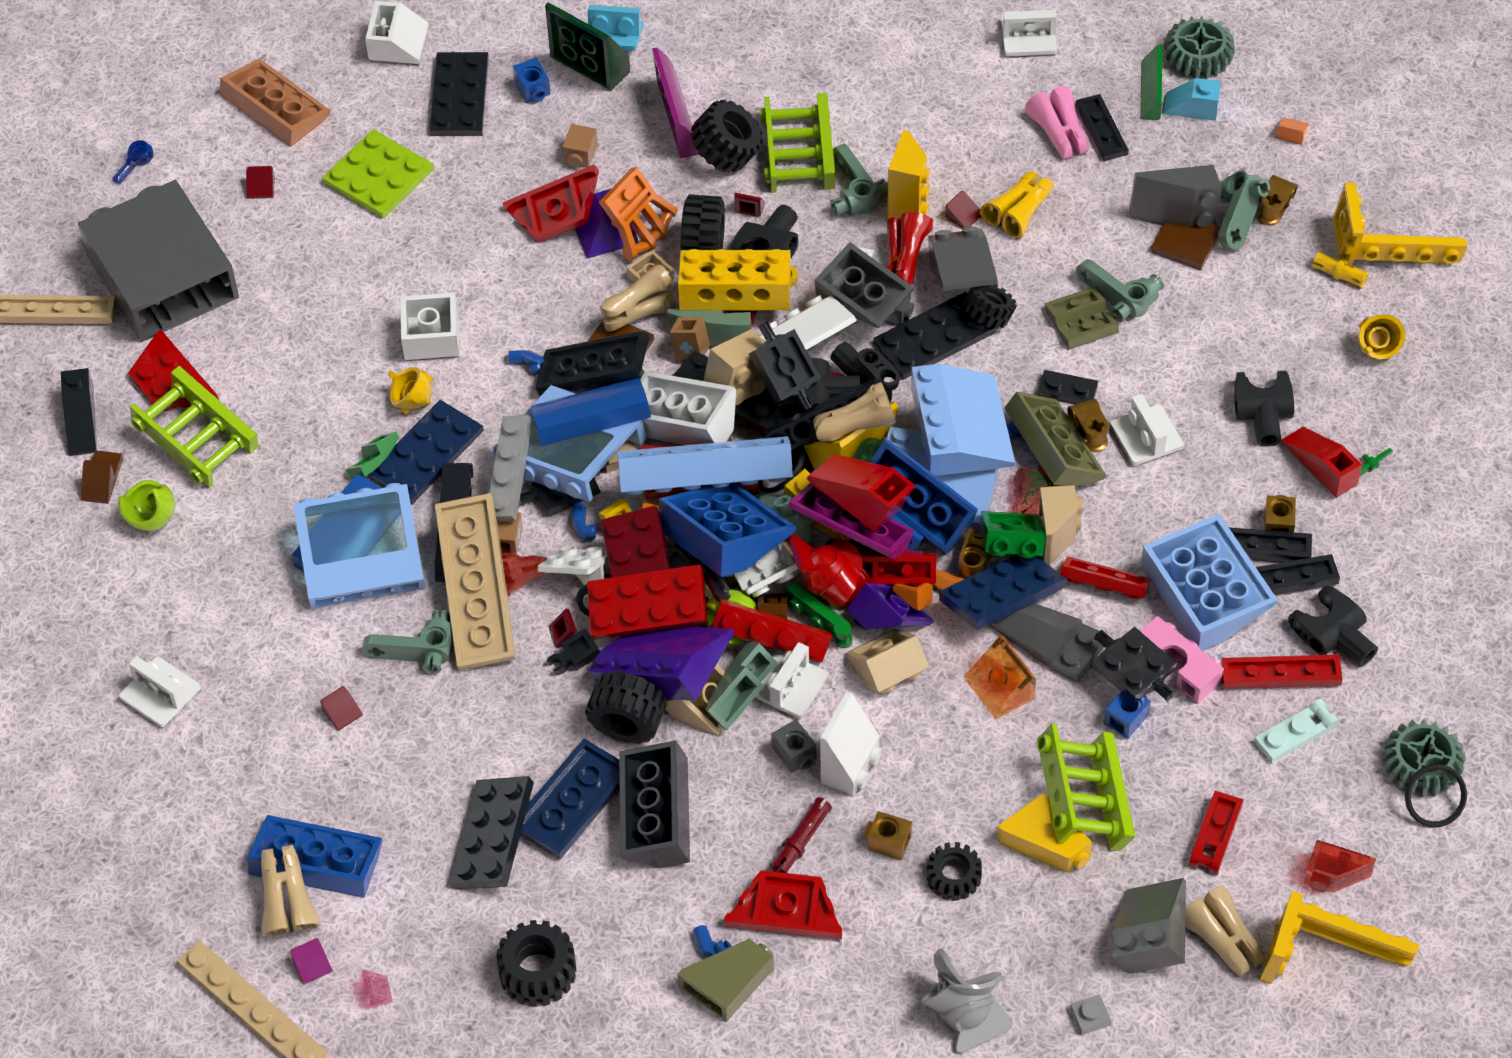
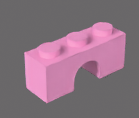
M1157 616L1141 630L1146 637L1167 655L1183 665V668L1177 674L1176 687L1197 704L1222 683L1224 668L1220 662L1200 650L1193 640L1186 639L1170 622H1165Z

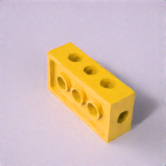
M681 250L678 279L679 310H790V250Z

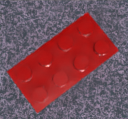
M701 565L587 581L590 633L593 640L707 624L704 575Z

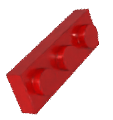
M1067 556L1062 564L1060 572L1071 583L1095 585V588L1101 591L1114 590L1122 592L1124 596L1133 599L1144 598L1151 582L1149 577Z

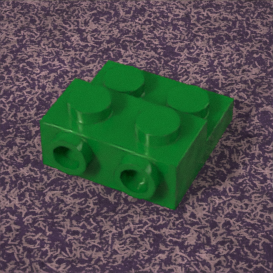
M981 511L980 523L983 529L982 543L985 552L998 557L1005 556L1006 554H1017L1022 558H1034L1035 555L1043 556L1046 533L1038 514Z

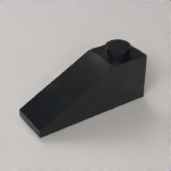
M89 369L60 371L69 456L94 453L97 450L94 386Z

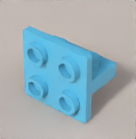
M589 5L588 7L589 25L611 36L625 52L637 49L644 27V22L641 21L640 8Z

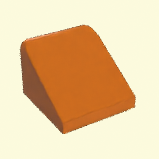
M1283 117L1279 123L1276 138L1302 145L1309 123Z
M896 584L893 586V591L915 610L919 611L931 605L933 601V584Z

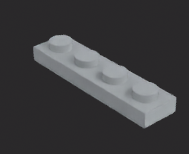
M529 415L502 416L489 492L494 499L497 522L516 521L533 422Z

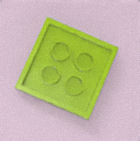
M372 129L322 177V182L384 219L434 170V164Z

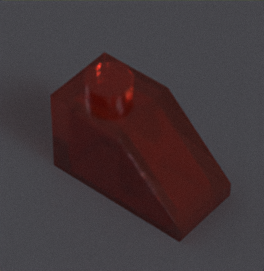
M1317 839L1306 869L1304 884L1309 885L1311 889L1317 892L1329 891L1334 893L1371 878L1376 858Z

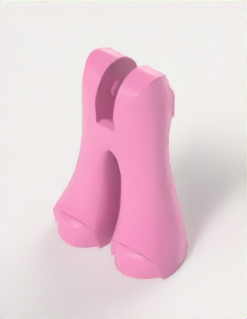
M1066 86L1054 88L1051 91L1050 99L1046 91L1040 92L1029 99L1025 106L1027 116L1040 124L1063 159L1070 158L1073 155L1070 143L1073 144L1078 155L1089 151L1086 136L1081 129L1076 115L1074 97L1070 88ZM1056 113H1057L1058 116L1060 117V119H1061V121H1062V123H1063V126L1061 125V123H1060V121H1059V119H1058Z

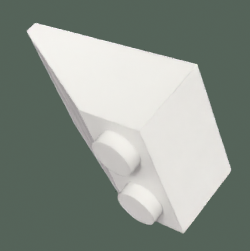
M846 691L820 737L821 783L854 797L858 788L863 789L869 778V772L867 771L871 764L877 765L882 749L879 748V735L853 693Z

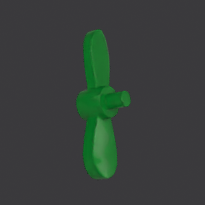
M1389 448L1375 458L1373 456L1369 457L1365 453L1362 456L1365 463L1361 467L1360 476L1368 470L1373 471L1380 466L1379 462L1390 455L1393 450Z

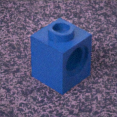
M537 57L513 66L514 82L526 103L534 100L539 101L550 95L549 78Z
M1120 692L1105 709L1104 724L1129 739L1149 716L1151 701L1144 695L1134 703Z

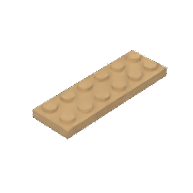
M488 493L435 504L458 669L464 670L517 659L492 494Z

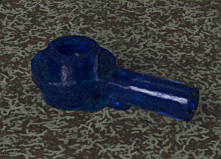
M137 140L130 144L126 162L112 177L114 182L121 184L136 166L148 164L152 160L154 151L152 146L146 141Z

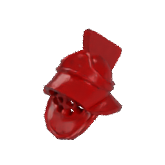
M792 534L789 536L788 542L797 567L802 573L806 589L825 605H832L836 608L840 606L849 607L865 583H872L870 576L863 568L862 556L859 550L847 540H837L830 545L814 549L796 535Z

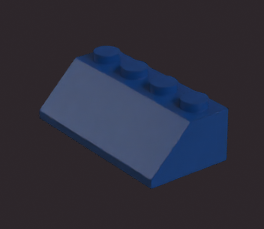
M885 439L870 462L894 468L916 485L896 515L947 554L961 541L970 528L978 508L891 441Z

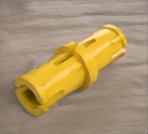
M1320 251L1317 252L1312 263V268L1332 275L1335 280L1339 281V279H1342L1359 288H1363L1368 279L1365 277L1369 276V272L1349 265L1348 261L1344 259L1337 260Z

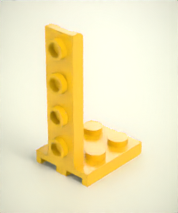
M1344 183L1332 216L1339 260L1344 259L1351 266L1354 260L1447 264L1462 261L1468 247L1467 241L1464 238L1364 234L1365 216L1361 215L1360 212L1361 195L1357 194L1356 183Z
M1292 891L1288 902H1286L1283 908L1282 915L1278 918L1260 981L1272 984L1276 974L1282 976L1286 963L1289 962L1293 953L1294 945L1292 943L1299 929L1402 966L1411 964L1420 945L1411 942L1410 939L1404 936H1394L1383 932L1376 926L1363 925L1352 921L1348 916L1327 912L1315 904L1302 903L1304 895Z

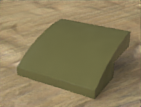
M1095 287L1044 303L1050 319L1068 349L1119 332L1117 321L1106 309V300Z

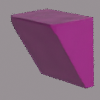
M318 938L290 950L292 960L304 985L333 972Z

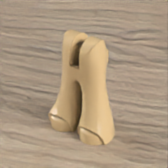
M654 265L630 287L604 300L600 305V310L604 316L603 323L606 331H615L648 315L668 314V309L676 308V300L671 291L668 290L672 281L664 266Z
M882 382L870 386L869 390L854 402L822 413L813 420L816 436L822 442L835 441L858 429L874 428L896 423Z
M293 845L282 847V864H285L286 870L282 872H277L276 865L278 864L274 857L273 848L262 850L261 869L264 886L262 937L276 936L289 932L282 894L283 885H286L293 930L302 931L321 926L318 914L307 894L299 859Z
M1224 885L1209 891L1204 901L1200 897L1186 907L1185 928L1202 937L1238 976L1241 977L1250 971L1249 964L1241 951L1255 967L1266 961L1260 945L1242 922L1232 897ZM1219 922L1223 925V927L1225 928V930L1227 931V933H1226V932L1224 931V929L1221 927V925L1219 924Z

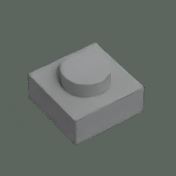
M1100 995L1071 1003L1070 1009L1081 1035L1111 1026L1112 1021Z

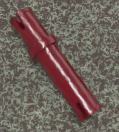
M817 797L814 800V803L790 838H785L781 851L769 865L771 871L776 872L780 865H782L780 872L788 873L796 859L803 856L805 846L827 814L832 810V806L828 801L820 809L824 798Z

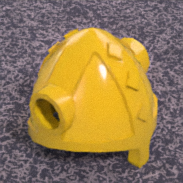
M1387 314L1367 316L1358 324L1360 327L1358 334L1361 351L1369 357L1378 360L1389 359L1403 347L1406 338L1405 328L1396 317Z
M409 367L398 373H394L392 370L388 372L387 375L392 378L390 390L392 405L403 413L408 414L410 410L430 404L432 396L431 382L434 378L429 373L417 367Z

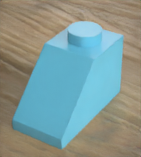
M1194 78L1166 93L1163 114L1216 120L1221 81Z

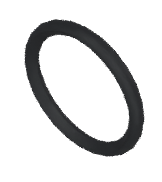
M801 446L794 449L799 453V461L792 472L793 477H787L785 481L771 488L765 487L762 480H758L759 489L762 492H778L799 474L805 461V452Z
M1432 764L1419 769L1410 778L1405 790V804L1409 814L1416 822L1427 827H1442L1452 823L1461 815L1467 802V789L1462 776L1453 768L1442 764ZM1434 770H1441L1451 774L1457 780L1461 791V799L1456 811L1448 818L1440 821H1429L1420 817L1415 812L1411 802V792L1415 782L1423 774Z

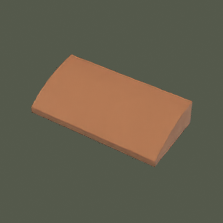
M257 59L220 78V95L290 147L314 130L330 115V109L261 59Z

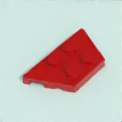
M593 164L502 203L503 207L538 242L546 241L588 223L599 169Z
M162 330L156 333L128 372L129 378L152 405L172 389L171 372L178 366L184 369L219 400L216 392ZM179 397L163 411L173 410L177 407L187 408L192 405L185 397Z
M760 870L752 880L751 887L746 889L739 897V903L731 913H727L724 917V927L842 940V927L838 924L834 907L827 896L822 877Z

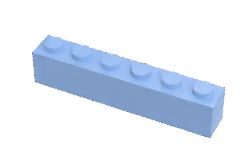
M788 436L617 451L620 490L628 495L642 494L643 490L655 489L656 492H669L674 487L695 490L699 489L701 485L712 484L713 487H726L731 482L752 485L756 484L758 480L769 479L770 482H783L787 477H793L791 444Z

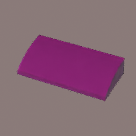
M657 47L652 48L657 84L680 158L699 155V151L694 148V141L691 139L692 123L674 66L665 53Z
M811 482L788 504L789 508L891 559L899 557L908 549L914 533L913 529L891 518L876 532H873L871 529L863 526L847 510L839 507L828 495L819 491Z

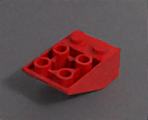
M833 454L806 478L819 491L828 495L839 507L847 510L863 526L871 529L873 532H876L901 509L916 486L894 468L838 454Z

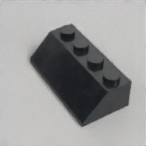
M676 740L619 751L621 858L660 868L689 863L688 757Z

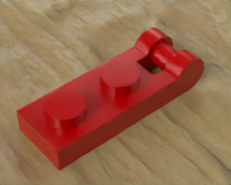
M1214 791L1193 848L1189 866L1195 868L1202 866L1208 868L1211 873L1219 874L1244 799ZM1204 849L1214 851V856L1211 857L1203 854Z

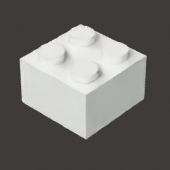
M441 293L400 296L401 342L404 359L460 356L456 294Z

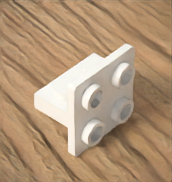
M1056 10L1004 12L1001 16L1005 55L1056 54Z
M1143 394L1132 397L1131 409L1128 411V415L1114 419L1110 423L1113 432L1134 466L1184 448V442L1162 405L1158 404L1150 407Z
M781 542L747 570L734 573L733 576L741 589L739 591L749 595L750 598H755L770 590L768 584L772 582L781 584L795 577L793 571L798 569L796 563H793L783 542Z
M798 642L793 651H776L773 658L778 663L761 682L764 687L755 698L801 719L825 684L829 673L810 664L809 647Z
M136 656L129 663L134 680L119 694L121 701L160 727H164L201 687L198 682L160 657H156L153 661L145 662Z

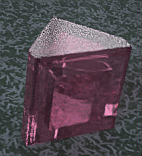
M363 970L361 972L360 985L366 1009L393 1003L387 976Z

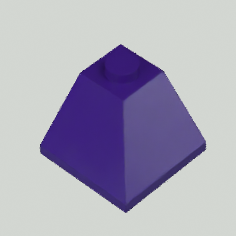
M611 189L594 194L588 223L575 228L588 259L623 248L618 228L611 224L612 220L599 204V201ZM629 224L635 244L639 243L637 234Z
M865 583L847 609L854 617L855 624L864 630L930 626L934 623V620L923 609L915 610L893 591V586L896 584Z

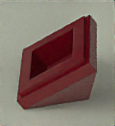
M567 608L549 625L556 648H561V643L578 632L571 612Z

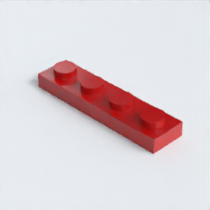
M720 599L711 627L733 629L735 632L733 636L785 652L793 651L799 642L809 647V659L821 663L824 660L832 638L831 632Z
M1339 654L1221 658L1220 663L1224 668L1222 677L1223 689L1341 686L1343 681Z

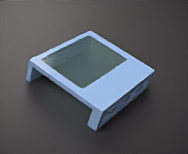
M551 385L533 405L574 395L575 393ZM530 407L524 414L529 415L533 422L523 478L547 486L550 489L569 494L574 498L590 502L593 499L589 484L591 479L626 440L639 445L643 443L647 438L644 422L639 420L541 446ZM498 443L493 447L495 457Z
M391 483L384 488L375 490L363 488L356 491V493L346 495L334 493L329 495L328 498L318 500L315 498H305L299 503L293 504L311 608L425 588L407 484Z

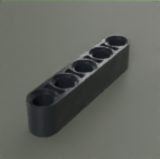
M871 379L766 428L761 434V439L770 438L774 434H779L781 437L788 436L791 450L817 438L813 420L822 412L846 406L849 399L860 398L869 390L870 386L882 382L890 402L893 396L892 389L881 379ZM800 422L807 423L806 433L800 436L794 434L796 424Z
M443 463L440 503L472 497V463ZM437 530L435 581L445 582L439 531Z

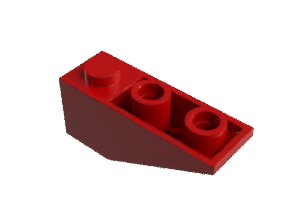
M1304 426L1281 440V443L1336 498L1358 485L1362 464L1343 445Z

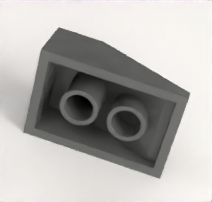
M1214 165L1135 172L1129 215L1160 223L1169 221L1188 226L1198 225L1199 227L1215 225L1222 185Z
M970 226L963 228L959 232L940 230L935 232V235H928L930 265L943 291L998 284L987 238L982 229Z
M851 242L815 279L816 296L821 295L822 299L832 295L856 319L878 329L914 291V287Z
M1184 878L1127 889L1112 930V958L1127 973L1142 972L1185 963L1186 880Z

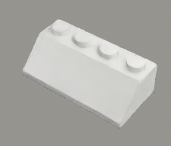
M819 295L806 302L808 308L800 312L796 308L784 315L785 321L777 325L776 321H773L769 324L775 335L786 334L795 329L807 350L857 320L832 295L824 299Z
M645 371L640 380L651 413L650 418L643 419L647 438L682 445L719 443L728 440L734 430L735 387Z

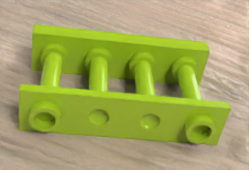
M817 93V104L807 108L771 110L770 97H764L765 107L760 108V123H766L769 168H765V184H771V193H777V180L818 178L819 181L824 180L825 190L835 189V167L827 93ZM801 118L818 120V124H814V127L772 130V120ZM801 138L820 140V144H816V147L774 150L773 140ZM804 158L822 160V164L814 168L776 170L775 160Z
M178 366L171 372L172 389L144 412L133 403L130 406V421L139 432L144 431L185 467L196 483H203L210 488L213 486L212 470L237 449L243 448L251 454L258 448V435L184 369ZM179 397H185L191 402L192 406L164 429L152 420ZM198 414L207 416L211 423L184 446L172 437ZM218 431H224L231 440L204 463H201L192 455L196 449Z
M1051 723L1037 738V749L1040 753L1057 842L1063 844L1078 830L1105 834L1111 851L1122 850L1136 836L1114 734L1103 731L1091 744L1064 741L1059 738L1057 724ZM1063 753L1089 756L1093 770L1065 766ZM1068 778L1094 782L1097 787L1098 796L1071 792ZM1074 805L1100 808L1104 822L1076 818Z

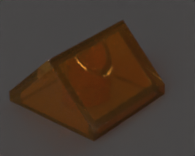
M1002 635L995 640L964 676L996 719L1035 699L1036 677Z

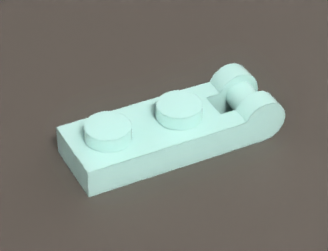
M1317 699L1308 708L1256 736L1254 743L1267 759L1274 763L1338 727L1340 720L1335 714L1329 713L1327 710L1328 706L1322 699ZM1318 717L1321 722L1315 725L1311 719Z

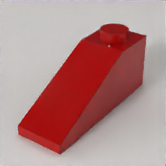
M856 546L862 556L863 568L870 576L873 584H936V554L906 550L899 557L891 559L867 546Z

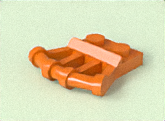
M638 167L631 168L599 201V204L612 220L611 224L619 230L623 243L622 252L628 261L637 258L638 254L645 251L654 250L657 246V241L667 236L672 217L676 216L678 211L677 207L656 194ZM649 202L661 209L662 215L660 219L649 205ZM640 212L651 225V233L637 216ZM629 224L641 239L637 244H635Z

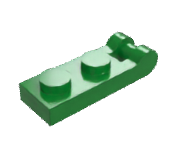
M793 582L786 589L788 606L793 612L798 615L801 613L806 615L815 628L831 632L832 636L835 637L838 647L848 648L852 645V630L847 620L796 582Z

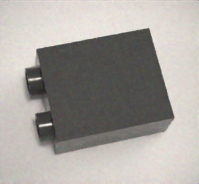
M176 179L162 186H149L139 192L135 198L112 208H99L92 212L87 219L78 222L88 259L110 294L115 296L116 304L140 342L154 337L159 330L163 332L168 331L239 298L232 264Z

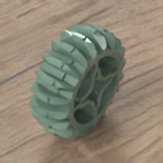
M1191 16L1189 21L1181 19L1179 24H1174L1171 30H1168L1166 41L1164 42L1166 60H1169L1170 67H1176L1177 73L1185 70L1186 77L1194 73L1196 78H1199L1200 74H1204L1208 79L1211 72L1218 76L1220 70L1225 71L1228 65L1231 64L1235 52L1234 38L1230 34L1229 28L1223 27L1222 22L1214 23L1213 18L1204 20L1202 16L1200 19H1194Z
M1425 718L1420 724H1417L1413 719L1409 722L1408 726L1401 723L1397 731L1393 730L1390 733L1389 739H1387L1384 745L1385 751L1383 752L1382 759L1385 762V772L1391 773V782L1400 779V789L1406 787L1410 778L1419 769L1432 764L1449 766L1461 775L1466 759L1465 753H1463V743L1457 742V734L1448 735V726L1442 729L1438 728L1437 720L1432 725H1428ZM1425 751H1428L1423 763H1420ZM1441 770L1430 771L1423 774L1415 782L1411 795L1416 789H1420L1423 797L1427 795L1428 790H1431L1436 796L1439 794L1440 789L1447 792L1451 784L1455 785L1457 780L1447 772Z

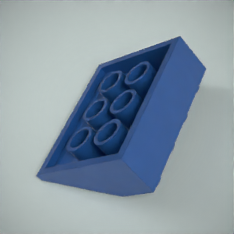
M735 482L729 483L726 487H713L710 485L659 499V515L663 533L720 577H730L734 573L747 570L796 531L795 525Z

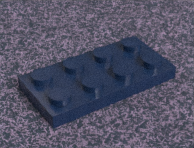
M439 400L394 446L381 465L369 474V478L383 487L391 483L407 484L410 504L413 505L442 475L443 463H453L484 431L483 425L444 401Z
M1014 555L941 590L939 601L975 630H979L1064 589L1066 578L1036 555L1034 558H1022Z
M584 738L529 802L521 835L561 859L620 789L619 759Z

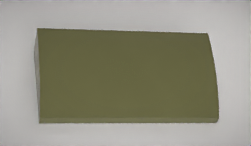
M1016 391L1004 408L1054 485L1072 486L1104 480L1107 475L1056 399Z

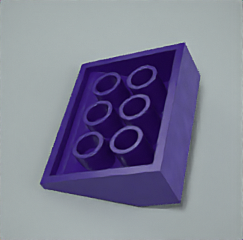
M686 626L624 635L601 649L588 672L595 681H597L601 674L604 675L606 672L614 673L615 671L631 673L653 683L656 688L663 692L662 695L666 699L696 701L735 632L731 628Z

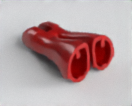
M906 212L901 215V219L892 217L887 220L888 262L886 268L910 285L914 282L920 247L925 237L933 229V219L922 213Z

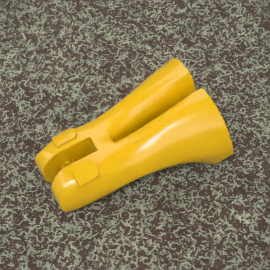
M1033 170L1026 172L1010 189L986 202L981 207L979 214L985 222L993 226H999L1002 222V229H1004L1005 233L1016 239L1022 238L1035 210L1054 187L1053 181L1043 177L1038 182L1040 175Z

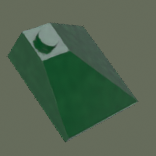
M549 2L545 5L550 57L612 91L630 73L629 55L606 33Z

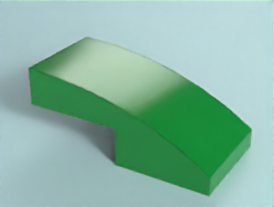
M397 432L382 434L362 446L361 448L366 457L345 470L349 479H353L356 474L366 477L379 467L394 448L399 437Z

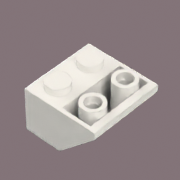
M375 1L365 38L369 60L420 64L429 28L428 22L401 3Z

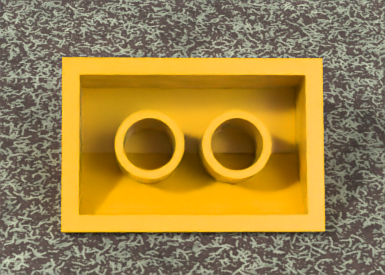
M903 130L888 168V219L892 217L901 219V215L906 212H917L927 216L929 213L930 204L926 202L929 197L930 186L926 184L930 178L931 168H927V155L908 130Z
M890 402L893 415L896 417L898 405L896 402ZM893 424L858 429L832 442H822L816 438L803 446L815 470L833 454L860 460L868 449H873L883 443L882 439L888 435L890 426L893 427Z

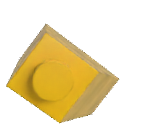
M1045 793L998 825L997 840L1000 844L1065 872H1069L1075 867L1078 869L1084 867L1091 858L1092 841L1082 831L1076 830L1063 844L1057 842L1049 797Z

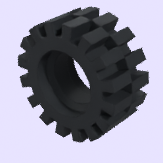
M997 284L971 287L963 301V307H966L965 311L971 313L970 317L973 319L977 318V322L981 324L982 322L986 323L987 327L993 325L995 329L999 327L1004 328L1007 325L1017 305L1016 300L1011 299L1012 295L1010 293L1006 294V290L1003 287L999 289Z
M950 842L944 843V850L940 845L936 847L935 853L931 852L929 861L927 860V880H929L928 885L930 889L934 888V893L937 896L942 893L943 899L946 900L949 899V896H954V901H959V896L961 895L964 899L969 898V892L974 894L977 891V886H980L982 861L981 858H977L978 853L975 850L970 853V846L965 844L963 849L960 848V842H955V847H951ZM955 863L964 867L966 874L960 879H949L943 875L942 871L945 866Z

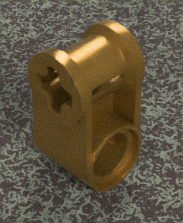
M1274 174L1269 180L1270 191H1265L1269 194L1261 198V206L1257 212L1258 221L1268 226L1275 225L1281 220L1285 210L1290 206V199L1294 198L1298 188V184Z
M1091 399L1068 406V417L1071 422L1073 421L1076 430L1090 451L1096 453L1105 450L1108 445L1106 434L1109 431V423L1102 413L1099 402L1096 399Z
M971 528L966 533L959 555L958 576L964 579L985 570L989 560L992 558L989 552H985L982 543L983 535L975 533L974 529Z

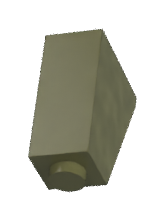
M747 939L681 969L678 973L679 988L727 1022L774 970L773 954L765 945L761 943L757 945L752 940Z

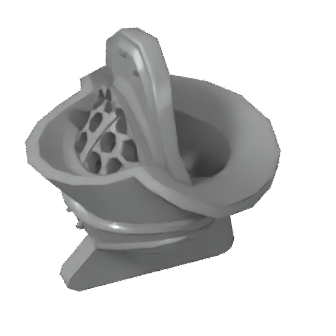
M942 948L938 949L934 954V964L938 970L939 982L919 1002L939 1012L938 1015L945 1020V1024L947 1023L950 1028L957 1032L954 1046L955 1051L963 1053L1010 1030L1013 1026L1012 1021L991 994V991L1003 979L1001 972H992L970 980H964L954 968L947 953Z

